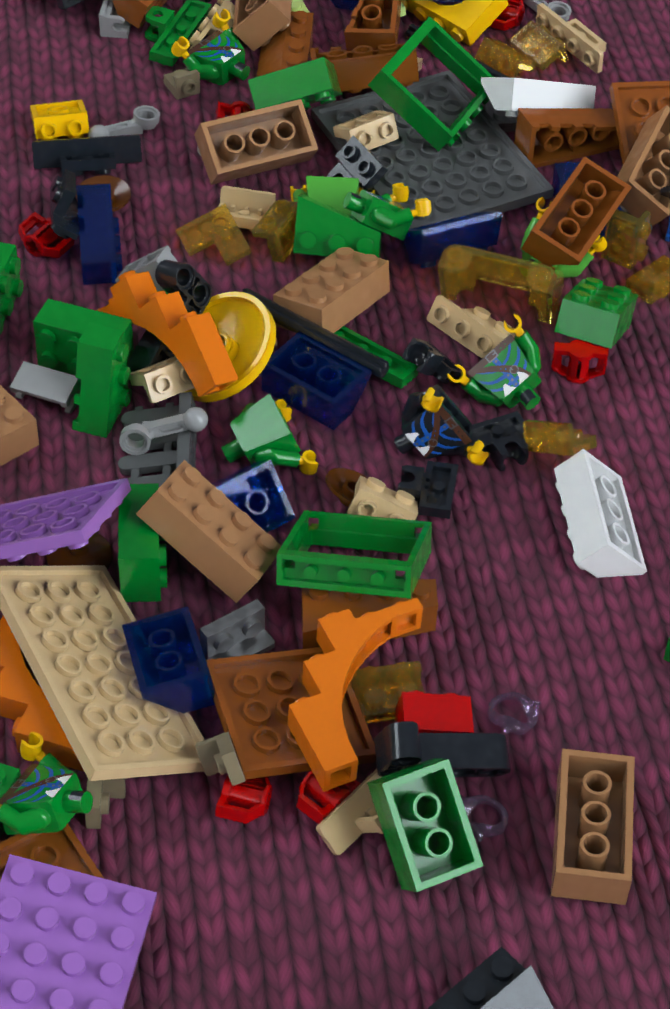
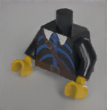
M438 384L429 387L427 392H416L409 395L402 410L401 429L403 433L394 439L397 449L402 454L416 447L427 459L436 456L467 457L474 465L480 466L485 462L489 452L481 451L484 447L482 441L478 440L472 443V423Z

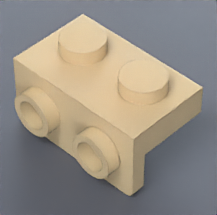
M222 186L220 204L214 213L213 224L221 225L227 229L246 228L254 233L268 232L275 219L276 194Z
M360 476L355 485L354 498L347 510V514L416 520L418 516V501H415V498L406 491L398 490L396 492L387 488L385 483L377 478L369 477L367 479Z

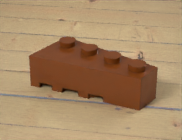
M359 0L357 7L352 12L350 24L347 25L344 31L346 51H352L356 46L367 45L372 47L373 50H378V46L381 44H397L402 0Z
M405 43L381 44L378 46V50H373L372 47L367 45L356 46L352 51H346L340 46L331 47L329 52L319 53V48H310L311 60L325 57L334 64L341 92L358 93L362 89L370 88L368 84ZM416 48L392 74L403 86H410L413 82L419 81Z
M518 108L514 144L536 168L620 149L612 109Z
M419 579L410 598L417 597L423 606L421 628L393 639L436 630L438 611L436 579ZM302 588V649L320 647L316 641L318 619L329 613L350 609L353 616L358 618L367 612H375L390 607L396 602L408 601L410 599Z

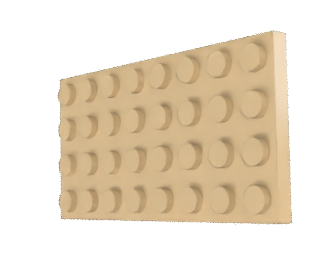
M105 565L0 566V610L89 781L205 772L195 747L196 743L205 739Z

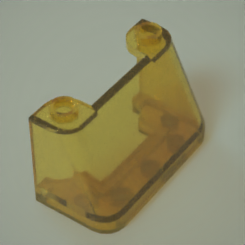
M453 244L444 249L438 264L441 295L447 299L455 301L457 294L465 289L473 292L476 280L479 279L530 292L528 305L537 308L538 321L548 324L553 323L564 288V274L560 268L554 265L460 244Z

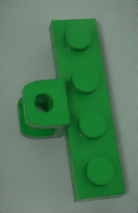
M186 0L175 17L174 10L152 6L145 18L150 23L149 28L145 31V38L156 42L149 51V60L173 67L179 57L172 54V45L181 36L187 38L188 41L210 12L212 4L199 0Z
M343 326L334 333L388 361L389 371L381 379L389 382L391 385L402 389L418 376L417 365L404 360L398 354ZM330 352V359L335 360L336 363L328 369L327 377L347 387L353 385L364 376V369ZM339 373H345L348 376H340Z

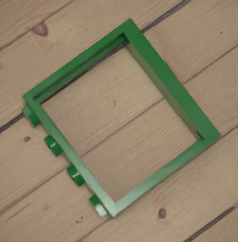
M429 16L372 79L368 86L439 152L446 144L449 147L454 144L461 136L458 130L462 133L472 123L469 117L471 116L474 119L484 108L481 103L485 105L490 100L481 84V77L494 76ZM420 42L476 94L449 127L445 126L392 76L393 72Z
M304 510L277 552L276 585L410 599L431 553L432 522ZM309 518H319L318 524L312 523L309 526ZM417 528H422L420 533H417ZM311 545L405 553L410 554L407 561L308 552V549ZM397 570L405 571L404 576H396Z

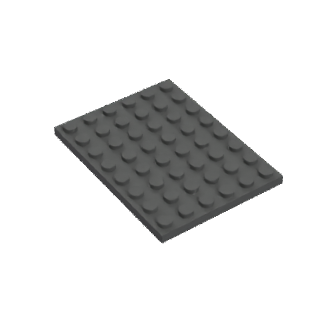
M450 70L419 78L418 82H413L410 86H404L447 127L452 124L473 99V96ZM374 91L311 108V118L338 152L347 141L346 139L335 137L333 126L375 110L394 113L399 138L369 150L388 170L370 192L375 190V194L379 196L386 193L391 195L393 194V184L404 183V186H409V198L406 202L398 203L404 208L415 209L416 199L428 198L431 200L432 211L430 215L414 217L406 234L408 241L535 203L540 197H544V200L553 197L554 188L484 109L474 119L471 116L469 117L472 123L462 133L458 130L461 136L451 147L446 144L438 152Z

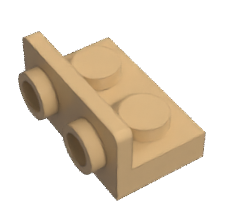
M375 110L333 126L335 137L346 139L348 142L354 135L368 150L399 138L395 116L392 112Z
M176 356L132 372L129 377L132 386H144L151 403H157L194 388L188 374Z

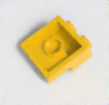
M82 99L30 105L36 139L56 140L57 137L68 136L70 139L82 138L84 134L89 133L88 114Z

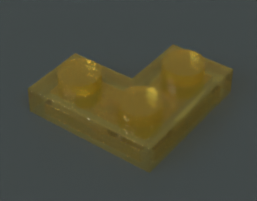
M226 204L176 229L177 235L189 256L215 244L228 266L252 253Z

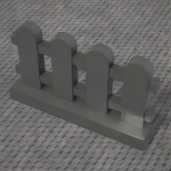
M192 392L180 393L179 405L177 406L174 405V402L166 403V407L144 409L143 406L135 407V411H128L121 416L123 428L132 423L142 424V421H154L185 413L189 408L196 407ZM187 430L152 439L148 451L164 449V451L124 456L118 461L120 473L126 476L131 475V478H128L129 484L159 483L160 487L172 474V470H176L184 460L196 468L197 432ZM131 433L128 435V437L133 441H141L144 439L143 436L138 433ZM163 472L160 475L140 477L141 474Z

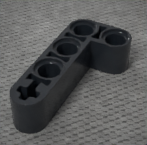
M171 260L161 261L155 271L157 283L167 294L179 291L188 313L196 311L197 315L202 314L211 298L212 291L209 283L190 264ZM146 330L129 359L128 367H130V373L172 358L175 355L160 339Z
M403 721L389 724L374 738L377 774L381 777L432 758L449 759L455 777H497L506 775L511 771L507 738L504 734L419 733L417 723Z

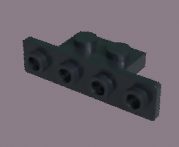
M139 134L32 142L35 169L61 167L62 173L67 169L75 173L76 176L83 175L84 171L93 170L95 174L111 173V169H116V164L142 161L141 137Z
M67 169L64 170L61 177L58 175L55 177L50 187L51 228L62 238L68 239L70 237L77 240L79 236L78 203L75 196L76 175Z

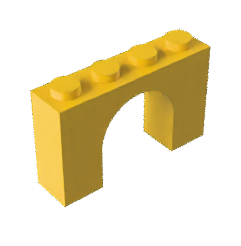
M402 0L405 9L413 13L420 21H426L430 16L457 42L462 41L469 46L480 37L509 5L508 0H464L458 4L448 6L437 4L432 0Z

